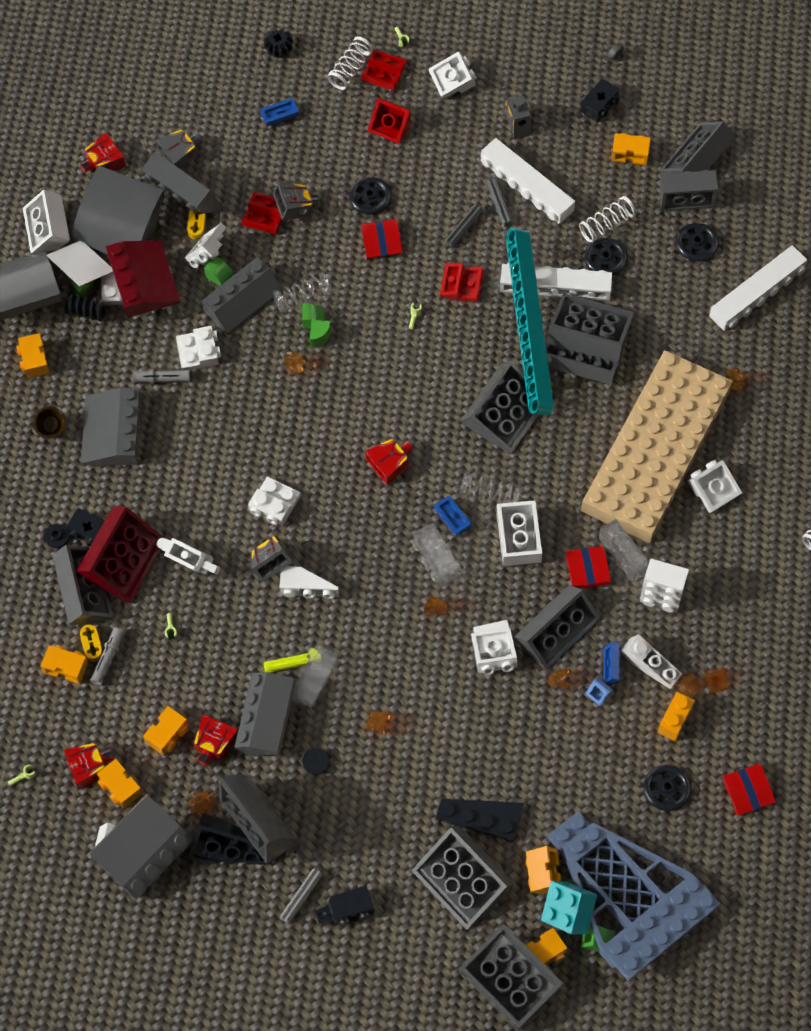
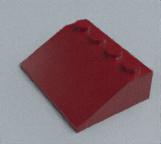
M161 240L121 241L105 246L127 318L181 303Z
M112 507L77 572L93 584L125 602L131 603L160 550L157 546V541L164 537L128 507Z

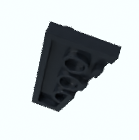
M441 799L435 820L514 842L524 803Z

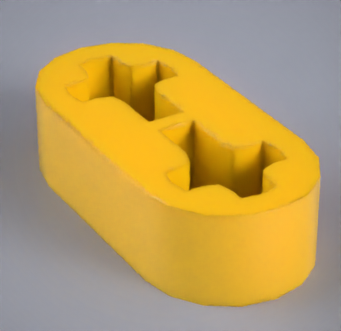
M190 210L187 225L188 235L191 239L198 240L204 235L206 213H200L198 220H196L195 215L200 212ZM195 226H198L197 232L193 233Z
M85 625L80 630L84 653L89 661L97 662L103 653L99 634L93 625ZM87 631H91V633H93L91 634V641H89L88 637L86 636ZM93 645L96 650V655L92 656L90 647Z

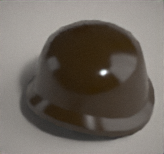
M45 406L35 414L34 429L39 436L52 439L60 436L65 431L67 420L64 413L58 408Z

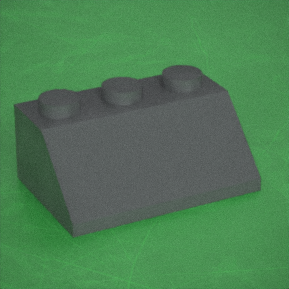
M703 170L700 172L685 171L683 173L668 172L661 174L660 211L715 208L718 193L716 171Z

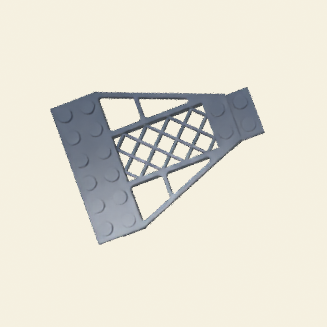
M579 811L548 834L547 838L561 852L574 884L582 888L581 880L591 892L597 894V899L602 903L600 907L593 911L590 921L592 932L600 950L599 954L613 969L616 967L628 982L720 906L718 900L691 872L595 823L590 824ZM619 845L654 863L647 869L642 870ZM594 851H596V858H595V859H594V858H587V857H588L589 855H591ZM599 851L610 852V860L598 859ZM613 853L620 861H613ZM584 863L595 864V872L585 871L583 869ZM598 864L610 865L609 874L598 873ZM660 865L684 877L685 880L665 894L653 883L647 874ZM613 866H624V875L612 874ZM627 867L632 870L631 872L634 876H627ZM609 877V887L598 886L597 878ZM612 879L623 880V889L612 888ZM626 881L638 882L637 890L626 889ZM641 884H642L648 891H641ZM611 893L623 894L622 902H613L611 900ZM626 894L637 895V904L626 903ZM640 896L652 897L651 905H641ZM625 908L637 909L636 918L627 917L625 915ZM604 909H607L624 927L620 933L607 943L603 942L594 919ZM640 910H647L640 915Z

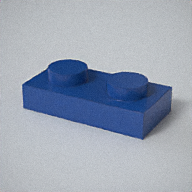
M290 98L260 109V114L266 127L299 116V110L294 99Z
M450 495L434 505L435 511L455 537L471 528V523Z
M611 642L604 647L603 682L608 686L617 682L621 676V669L619 668L621 651L619 650L618 642Z

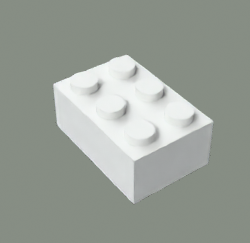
M535 500L497 504L496 514L503 566L541 563L542 547Z
M650 558L643 582L640 602L649 607H660L666 612H677L689 569Z

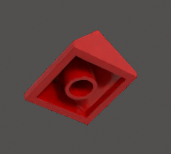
M378 97L367 131L400 144L411 125V110Z

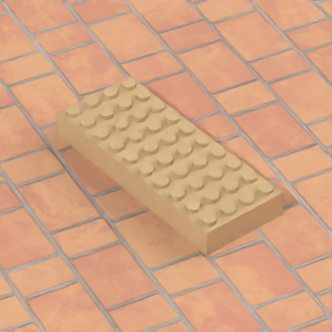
M664 350L585 495L581 511L651 543L731 390L733 381Z

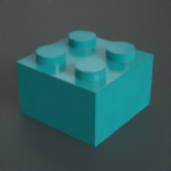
M551 881L541 921L570 934L587 935L597 894L567 881Z

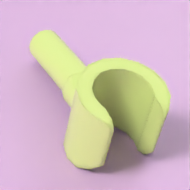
M398 26L394 29L399 37V46L403 47L402 41H406L409 45V37L403 35Z
M414 303L411 304L410 313L412 316L409 329H413L416 318L421 315V304L419 309H414Z
M167 613L168 628L165 630V635L168 638V632L174 631L176 638L177 631L173 627L172 613Z
M26 765L23 768V773L8 781L9 785L11 786L25 778L28 780L33 779L35 771L30 774L26 773L32 769V765Z

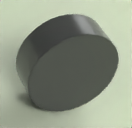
M620 43L615 44L609 50L607 56L611 60L617 59L623 53L624 47Z

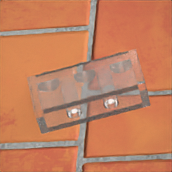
M617 519L602 527L599 539L629 579L634 582L645 575L649 562Z
M433 523L413 533L412 545L416 552L419 551L421 553V560L424 566H429L432 571L430 575L435 583L438 582L443 587L461 577L460 566Z
M316 644L315 648L311 647L307 655L309 660L306 666L302 665L299 670L298 676L300 678L295 685L292 698L293 701L313 710L339 658L337 653Z

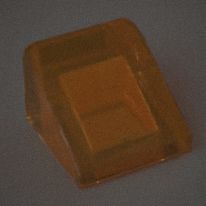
M430 596L424 605V614H447L448 604L434 596Z
M719 667L703 671L709 693L729 689L724 668Z
M371 711L365 730L384 736L390 719V713Z

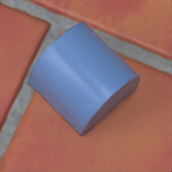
M596 678L585 694L601 706L609 699L614 690L601 679Z

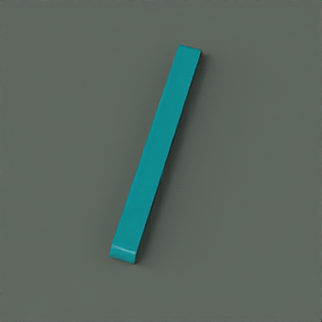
M509 228L506 233V245L528 408L532 414L549 416L553 412L554 404L530 233L526 230Z

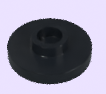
M52 524L44 531V541L51 548H61L69 541L68 530L62 524Z
M313 748L304 754L302 764L305 771L309 774L319 775L327 770L329 758L322 749Z

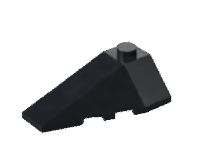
M201 813L188 859L205 864H214V862H226V864L245 862L247 865H272L273 860L266 863L240 827L224 819Z

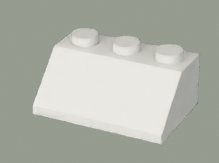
M43 190L23 207L31 254L41 251L58 250L70 241L64 205L60 194Z

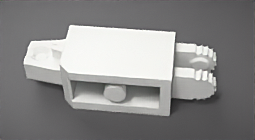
M160 538L157 541V546L161 550L166 551L164 556L202 574H207L210 571L218 575L221 567L212 563V556L174 538L172 540Z

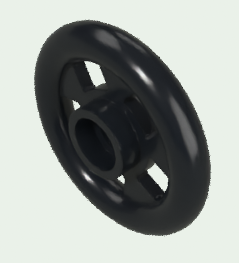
M365 177L356 181L349 191V201L352 207L366 215L381 213L389 206L392 199L391 189L388 184L376 177ZM375 184L377 188L369 187V185ZM360 187L364 188L361 194L357 192ZM379 192H384L385 197L379 198ZM362 199L365 203L360 205L358 200ZM378 202V206L371 207L370 204Z
M691 223L682 227L677 233L675 240L679 253L691 261L708 260L715 255L719 247L717 233L711 227L702 223ZM695 230L696 233L690 236L688 232ZM703 232L709 235L707 239L702 235ZM683 240H688L689 246H684ZM706 244L711 245L709 250L705 249ZM692 249L699 250L700 253L693 254L691 253Z
M599 238L587 246L584 260L590 271L604 270L612 272V276L625 268L628 254L625 247L619 241L612 238ZM603 245L604 249L600 251L596 249L598 246ZM612 246L618 250L616 253L610 249ZM591 256H597L598 261L593 262ZM615 258L620 259L618 265L613 263ZM601 265H609V269H601Z
M660 765L653 768L646 775L643 783V791L647 801L653 807L662 811L680 809L688 802L691 796L692 788L688 776L683 770L673 765ZM668 773L669 778L661 779L659 774ZM677 777L683 783L680 786H677V783L674 781ZM652 782L658 783L657 791L651 790ZM666 784L670 785V786H671V789H670V790H666V789L664 788V785H666ZM677 792L682 795L679 800L673 798ZM659 795L668 798L667 802H660L658 800Z

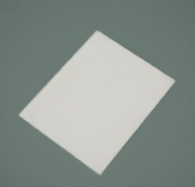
M82 241L46 255L78 286L113 272L112 268Z

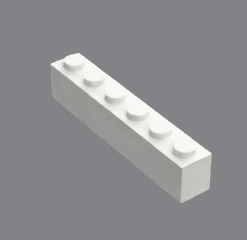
M497 138L481 150L482 164L492 169L499 178H503L511 188L518 190L525 199L533 202L537 209L543 210L551 220H555L560 224L574 211L575 201Z
M793 245L713 305L709 317L723 331L729 327L733 328L739 319L747 317L752 312V309L756 306L760 307L769 296L773 297L783 285L787 286L796 275L800 276L806 270L807 259Z
M509 263L502 264L500 292L513 293ZM535 266L538 295L562 297V294L566 293L584 299L610 301L612 272Z

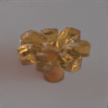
M288 352V356L283 357V362L287 363L285 368L287 370L290 369V373L294 375L297 372L301 373L304 370L302 366L306 364V361L300 353Z
M739 368L728 369L725 377L733 381L731 389H734L736 392L740 391L745 386V374H740Z
M560 668L555 673H552L549 676L548 684L550 686L559 684L562 689L568 687L569 684L566 681V677L570 675L569 669L564 668L561 670Z
M682 673L674 684L678 686L675 691L683 692V695L687 697L690 696V692L695 695L698 692L696 687L699 686V680H693V673H689L688 676Z
M196 791L193 793L194 798L188 799V804L192 805L190 807L192 814L198 812V816H201V813H204V811L207 813L212 811L210 805L214 804L213 797L208 798L209 793L207 791H203L201 795Z

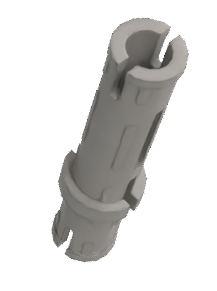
M150 369V371H133V383L190 382L189 370L154 371V369ZM179 375V377H163V376Z
M113 628L108 642L104 644L102 656L90 678L92 683L102 685L112 660L119 651L120 642L125 635L123 630Z

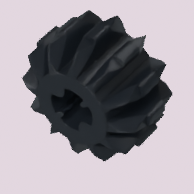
M275 28L274 32L269 30L268 35L264 37V48L267 50L268 55L272 54L274 58L279 55L282 58L283 54L288 55L289 51H292L293 38L290 36L289 31L284 32L283 28L280 31Z

